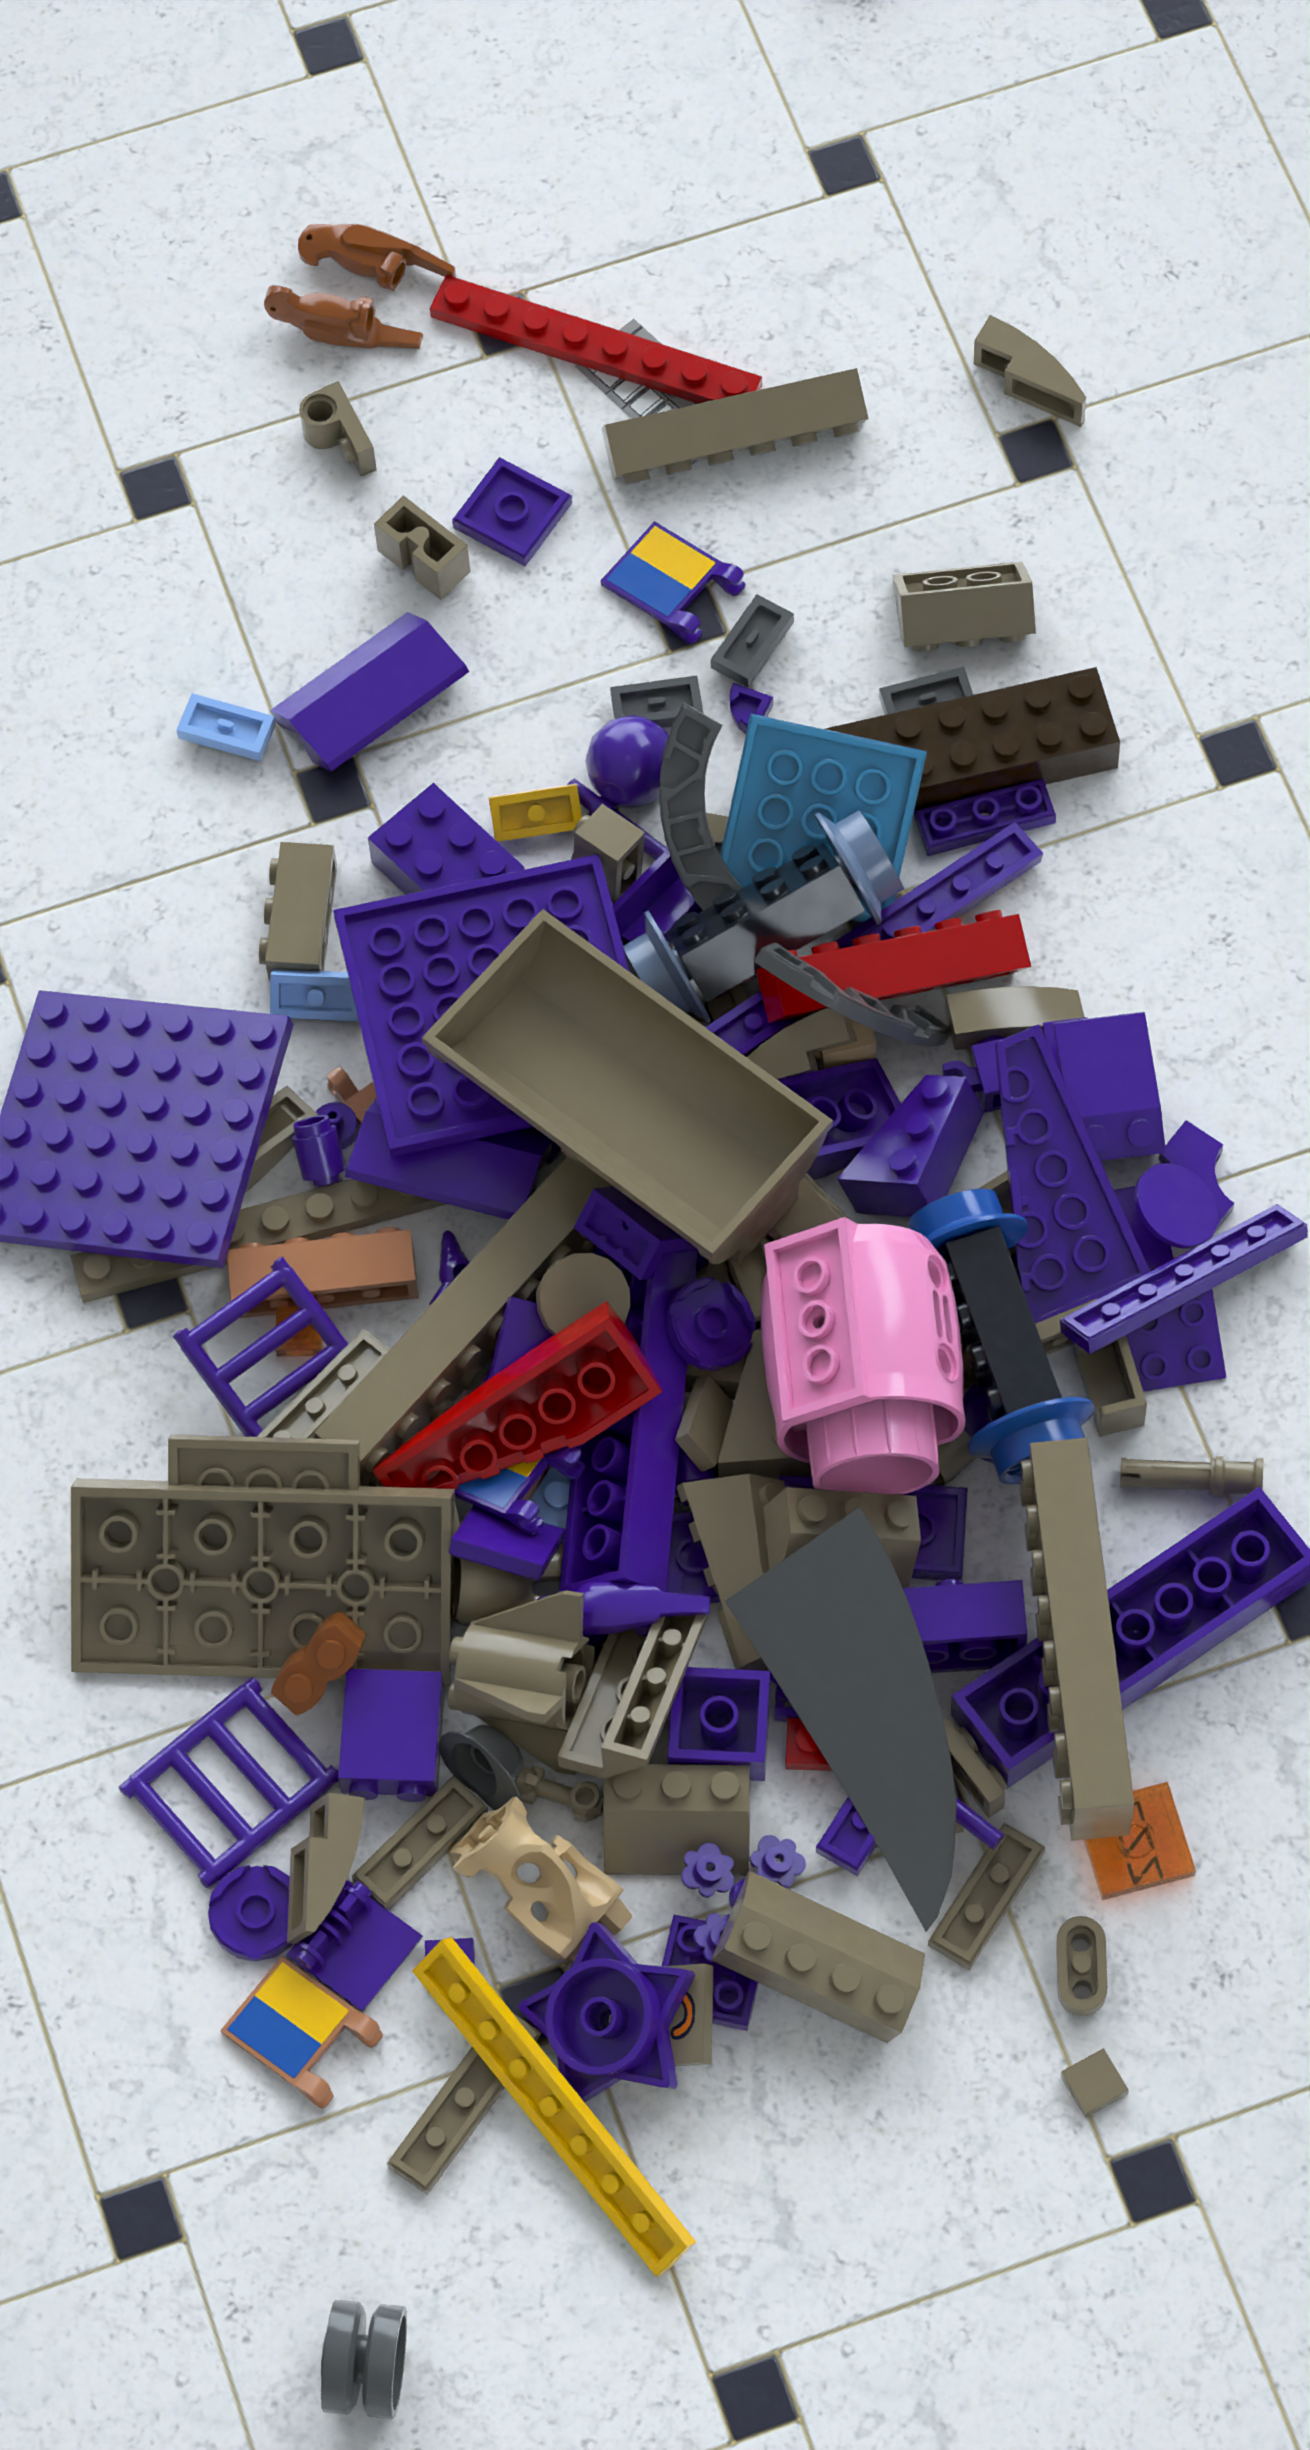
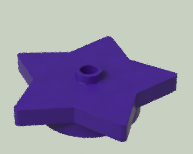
M592 1922L572 1967L556 1983L521 2001L518 2004V2008L549 2039L553 2050L557 2054L558 2070L584 2102H587L620 2080L676 2089L678 2082L669 2026L695 1974L693 1971L682 1968L638 1964L605 1925ZM612 2014V2019H611V2022H610V2024H609V2022H608V2021H609V2017H610V2015Z

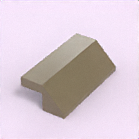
M708 1615L660 1617L656 1623L651 1625L647 1636H638L632 1629L608 1634L557 1756L559 1767L606 1779L648 1765Z

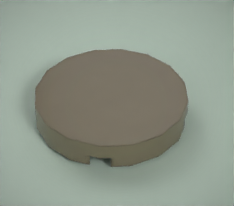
M575 1253L555 1261L546 1270L547 1272L543 1275L536 1292L537 1312L545 1329L553 1336L605 1301L610 1303L625 1324L630 1309V1289L622 1271L609 1259L594 1253Z

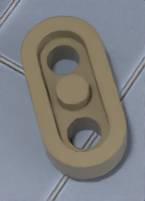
M1086 1916L1072 1917L1061 1925L1057 1933L1058 1998L1061 2005L1068 2012L1077 2016H1088L1101 2009L1107 1996L1106 1937L1103 1928L1094 1919ZM1076 1939H1084L1090 1947L1084 1952H1079L1071 1944ZM1078 1986H1085L1089 1988L1091 1995L1086 1999H1079L1074 1995L1073 1990Z

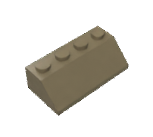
M749 1871L711 1960L888 2043L902 2033L920 1989L925 1953Z

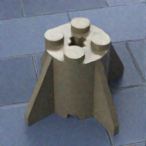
M565 1590L481 1619L473 1620L466 1630L464 1637L456 1636L451 1643L449 1651L450 1664L456 1666L454 1682L448 1694V1706L450 1709L461 1711L464 1714L475 1715L486 1724L500 1730L512 1742L554 1771L575 1775L576 1771L558 1766L557 1756L604 1645L597 1647L585 1645L590 1639L583 1636L584 1593Z

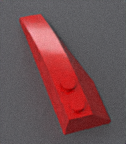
M605 1301L523 1355L464 1397L375 1467L373 1473L384 1487L457 1489L460 1484L480 1477L482 1480L500 1474V1470L525 1461L528 1464L542 1459L544 1454L567 1446L570 1449L584 1444L661 1394L662 1388L633 1335L610 1303Z

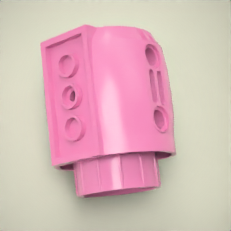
M846 1217L764 1244L767 1272L761 1285V1334L767 1389L775 1419L778 1447L791 1458L810 1463L812 1482L815 1489L904 1495L933 1482L939 1475L937 1446L954 1441L965 1428L961 1336L955 1296L945 1260L925 1236L914 1230L885 1224H857Z

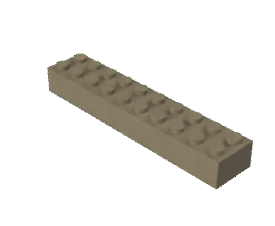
M567 1156L314 1432L315 1439L360 1440V1484L362 1486L384 1487L373 1473V1469L454 1406V1401L465 1389L471 1391L480 1383L485 1374L484 1368L494 1357L508 1297H515L534 1303L539 1283L547 1272L546 1270L555 1261L570 1254L594 1253V1249L599 1248L577 1231L574 1225L593 1189L611 1187L613 1185L582 1162L577 1163Z

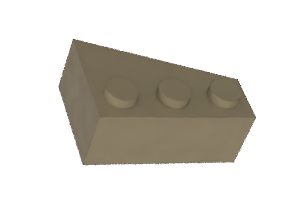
M761 1329L754 1330L751 1339L753 1343L750 1351L747 1353L717 1462L718 1478L742 1474H754L777 1480L780 1479V1475L812 1477L810 1463L791 1458L778 1447L775 1419L767 1389Z

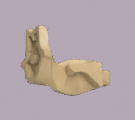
M514 1796L501 1808L482 1813L462 1839L447 1851L457 1861L452 1868L458 1874L466 1877H473L480 1870L493 1876L501 1884L506 1895L509 1897L503 1909L535 1940L545 1955L550 1959H567L574 1963L592 1922L605 1925L613 1935H616L631 1920L632 1914L618 1898L624 1889L589 1862L570 1842L561 1836L556 1835L550 1841L553 1847L542 1840L529 1826L526 1819L527 1811L523 1802ZM563 1860H566L574 1867L576 1872L575 1878ZM524 1863L535 1864L539 1868L540 1876L532 1883L522 1881L517 1872L520 1865ZM535 1902H540L548 1911L546 1919L543 1921H538L532 1915L531 1907Z

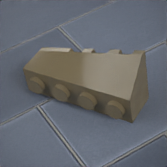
M742 1474L681 1483L676 1487L681 1502H689L694 1522L689 1524L694 1543L702 1542L709 1567L703 1571L708 1587H712L719 1595L722 1608L717 1611L734 1667L739 1670L769 1671L724 1601L769 1571L763 1507L785 1489L784 1481L754 1474Z

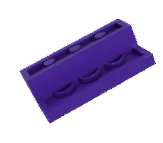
M407 612L272 708L270 712L275 717L278 725L297 734L313 763L331 772L469 673L466 664L427 620Z
M376 1097L365 1112L346 1168L345 1177L509 1220L536 1191L539 1171L551 1155L553 1141L547 1137L515 1130L390 1157Z

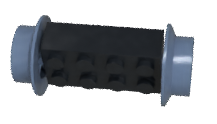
M859 810L836 824L820 813L814 815L835 856L831 854L823 842L817 846L809 844L800 848L791 856L792 860L777 869L776 867H769L760 871L752 878L753 883L739 891L732 889L720 894L713 900V906L699 914L691 912L676 920L673 924L674 928L666 932L675 947L673 949L669 947L648 910L645 912L646 933L625 944L623 948L642 982L686 1014L692 1012L709 1023L712 1020L689 982L690 980H694L704 999L708 1002L757 973L756 970L761 968V966L755 963L754 960L763 947L777 943L787 951L798 950L863 913L865 909L860 900L876 925L881 924L880 903L904 890V887L876 835Z

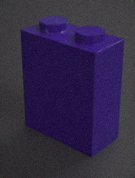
M349 1669L346 1672L338 1772L342 1793H347L349 1796L362 1797L365 1800L376 1799L378 1795H397V1798L403 1801L420 1802L424 1801L426 1796L432 1797L438 1791L440 1767L439 1742L442 1736L445 1693L442 1672Z

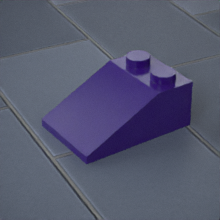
M1145 1012L1053 1023L1058 1068L1100 1161L1166 1153L1161 1104Z
M877 1058L777 1079L833 1120V1127L827 1132L817 1157L807 1171L813 1180L824 1178L846 1168L901 1104Z

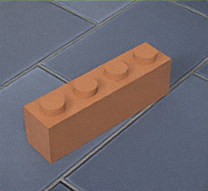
M395 1227L379 1229L374 1234L365 1235L342 1232L330 1236L329 1239L311 1241L307 1238L297 1237L288 1239L283 1244L266 1246L260 1243H246L240 1245L237 1249L228 1250L227 1253L231 1301L273 1270L270 1267L279 1257L285 1258L323 1309L419 1298L411 1229L401 1230ZM281 1287L240 1318L293 1313L299 1310V1307L285 1288Z

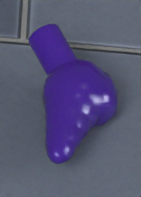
M450 1230L444 1231L442 1235L440 1268L438 1272L441 1286L433 1296L429 1306L470 1263L461 1250L455 1235Z

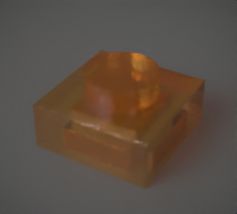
M276 1307V1326L299 1310V1307ZM310 1324L275 1350L276 1356H315L323 1350V1340Z

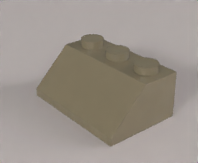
M1023 561L893 575L900 636L904 647H912L913 651H931L937 649L938 644L955 642L956 646L972 647L980 645L982 639L998 637L1001 642H1018L1024 640L1027 634H1036L1033 585Z
M786 1487L763 1507L769 1570L860 1507L890 1558L902 1588H909L921 1543L917 1498L911 1495Z
M648 1764L647 1766L604 1779V1873L606 1875H681L684 1868H686L684 1864L686 1853L689 1851L697 1852L701 1845L713 1843L720 1848L721 1855H728L733 1859L734 1866L730 1871L733 1876H747L750 1854V1765ZM706 1867L708 1871H712L711 1868Z

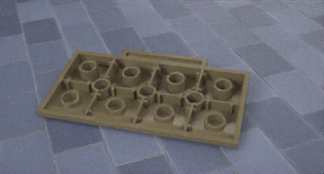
M170 1435L168 1438V1481L77 1478L71 1486V1672L276 1678L287 1658L296 1650L309 1644L313 1633L320 1623L327 1617L342 1611L366 1633L358 1657L350 1669L442 1672L444 1683H450L451 1664L449 1661V1651L452 1643L454 1556L449 1554L451 1539L454 1536L455 1489L360 1486V1440ZM346 1673L335 1680H346Z

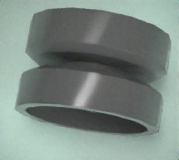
M335 2300L330 2311L322 2350L321 2408L326 2413L348 2415L357 2404L360 2386L363 2384V2407L368 2417L394 2419L399 2405L407 2343L406 2307L380 2304L372 2314L368 2335H366V2313L361 2302Z

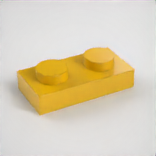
M577 784L488 797L494 838L497 842L573 831L576 824L582 818Z

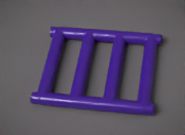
M279 1257L274 1261V1264L270 1267L273 1270L191 1331L185 1328L173 1335L181 1351L245 1437H257L263 1431L257 1421L311 1382L348 1345V1342L284 1257ZM281 1287H284L299 1307V1310L217 1368L202 1345ZM311 1324L327 1347L245 1406L229 1383Z
M254 1677L235 1689L131 1774L118 1787L120 1792L128 1799L134 1796L199 1869L201 1873L198 1874L201 1884L207 1889L231 1872L339 1781V1770L332 1765L328 1768L324 1766L261 1696L260 1692L263 1690L258 1680ZM246 1706L311 1779L290 1798L224 1725L226 1721ZM208 1736L274 1809L271 1814L254 1828L245 1821L188 1757L187 1753ZM171 1766L237 1840L216 1859L149 1785Z

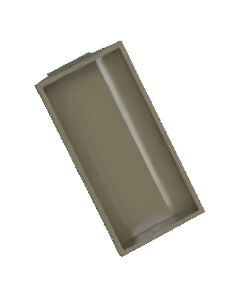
M544 909L533 918L422 1037V1044L426 1046L429 1054L442 1063H449L558 1144L562 1152L577 1163L582 1162L695 1246L699 1254L712 1264H719L731 1258L740 1265L798 1200L800 1181L817 1157L827 1132L833 1127L832 1119Z

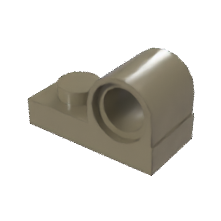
M339 381L309 394L302 400L299 408L304 439L310 446L316 449H328L338 445L347 464L354 462L360 476L377 470L374 447ZM319 419H327L326 421L316 422Z

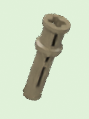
M1216 1456V1458H1211V1463L1126 1459L1121 1457L1120 1488L1145 1487L1210 1490V1495H1214V1498H1222L1224 1493L1249 1494L1259 1486L1263 1489L1264 1458H1256L1254 1462L1225 1461L1224 1456Z

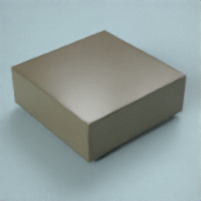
M1104 2048L1061 2071V2078L1085 2118L1128 2095L1129 2089Z

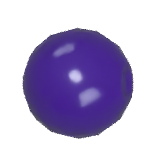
M635 715L616 718L602 726L592 737L585 759L590 783L597 793L610 802L628 808L640 807L658 799L661 766L665 745L669 736L668 733L657 723L645 717Z

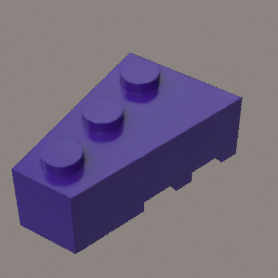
M925 1075L839 1175L837 1180L856 1213L912 1217L924 1206L948 1195L984 1115V1110L966 1077Z

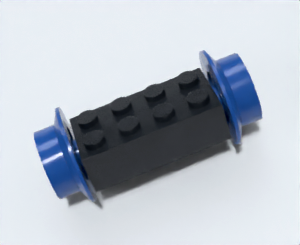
M970 1189L942 1197L924 1206L909 1219L908 1227L925 1236L947 1264L956 1301L962 1346L970 1344L973 1360L969 1361L977 1388L986 1387L985 1392L988 1403L985 1404V1410L990 1424L980 1429L969 1440L967 1445L969 1453L978 1458H991L1000 1482L1013 1485L1019 1484L1021 1461L1029 1460L1030 1443L1085 1438L1081 1426L1092 1417L1095 1407L1088 1398H1062L1008 1251L1026 1235L1028 1231L1027 1221L1024 1217L1017 1214H1004L995 1191L990 1189Z

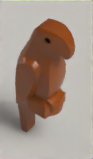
M311 224L302 231L298 239V253L300 259L305 264L318 266L319 260L331 257L344 269L363 277L377 278L379 286L395 291L405 275L406 266L417 265L443 277L446 274L456 277L453 265L416 245L368 225Z
M272 285L267 289L264 299V308L270 317L292 324L301 329L308 338L317 342L369 349L378 346L419 349L423 339V333L381 324L380 320L375 317L376 310L373 298L360 297L358 300L348 301L335 295L317 292L300 297L293 293L290 288Z

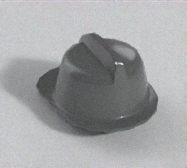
M479 1725L464 1734L449 1731L441 1736L439 1749L446 1767L462 1784L474 1791L493 1810L501 1808L514 1796L522 1801L515 1781L523 1770V1757L519 1748L505 1734L490 1725Z

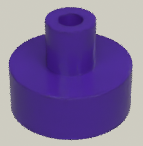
M332 1102L316 1110L318 1115L329 1116L330 1124L336 1126L342 1150L353 1144L358 1135V1125L355 1113L350 1107L342 1103Z

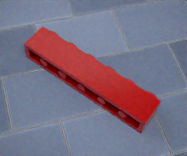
M993 910L975 915L976 922L962 925L960 917L940 921L934 924L935 930L921 933L920 925L899 929L893 932L895 937L893 939L880 941L879 933L853 939L852 947L839 949L837 941L812 947L811 955L798 957L796 950H788L801 960L825 973L826 977L843 991L850 986L879 999V1001L1012 975L1032 967L1020 915L1015 914L1003 917L1001 910ZM763 967L756 970L768 1023L807 1016L828 1008L793 988Z

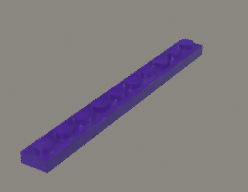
M1013 822L881 910V924L876 925L871 917L836 940L839 949L852 947L853 939L879 933L880 941L895 938L894 931L920 925L921 933L935 930V923L960 917L1039 864L1044 853L1018 824ZM759 991L706 1028L745 1057H748L762 1043L784 1028L807 1016L768 1023L762 994Z

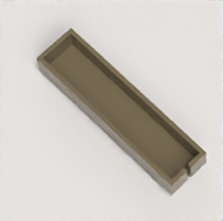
M1088 1438L1030 1443L1029 1460L1021 1461L1019 1490L1021 1505L1026 1507L1027 1552L1032 1551L1030 1580L1032 1595L1037 1596L1038 1612L1035 1614L1038 1641H1043L1044 1658H1041L1043 1685L1048 1687V1728L1050 1733L1058 1732L1054 1734L1055 1749L1052 1750L1055 1779L1064 1778V1780H1060V1796H1058L1060 1824L1070 1826L1071 1841L1130 1835L1134 1797Z

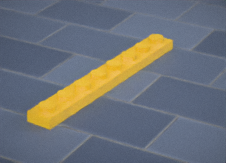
M448 1937L441 1940L412 1970L414 1975L653 2274L657 2277L667 2272L696 2243L695 2239L454 1939Z

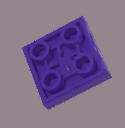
M674 1914L662 1966L712 1965V2024L748 2031L759 1983L716 1962L710 1963L706 1961L703 1957L704 1949L698 1947L693 1939L695 1930L699 1926L705 1925V1921Z

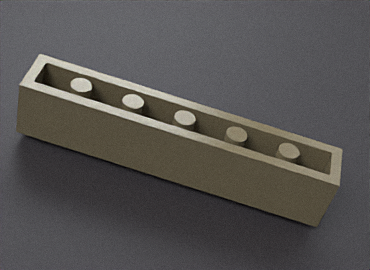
M854 368L604 425L601 430L613 480L624 478V483L627 485L650 479L649 471L662 468L666 469L667 475L692 470L691 462L708 459L709 466L734 460L733 452L749 449L750 455L756 456L776 451L775 443L791 440L792 446L795 447L818 441L817 433L833 430L834 437L857 433L860 431L858 424L864 423L869 418L858 370Z

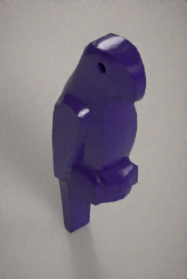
M588 1582L581 1585L577 1591H574L584 1593L583 1635L615 1634L632 1629L638 1636H647L651 1625L656 1623L660 1617L710 1614V1597L662 1592L656 1586L620 1582ZM550 1595L541 1596V1597H539L538 1599H541V1598H544V1597H547V1596H550Z

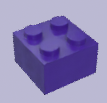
M687 1667L671 1707L668 1765H750V1781H765L771 1695L770 1671Z

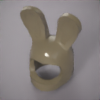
M562 1542L541 1579L538 1581L455 1557L453 1620L464 1626H470L473 1620L537 1600L541 1596L533 1594V1582L560 1581L564 1542Z

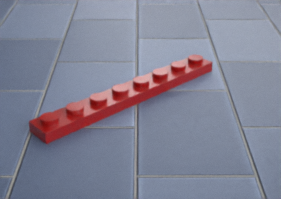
M447 274L430 306L431 318L697 404L761 390L763 386L762 376Z

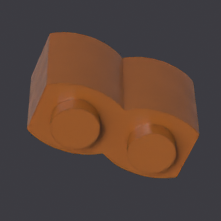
M342 1611L327 1617L316 1628L309 1644L296 1650L284 1662L272 1686L271 1694L294 1715H300L310 1710L322 1698L329 1681L341 1677L352 1667L364 1643L366 1633Z

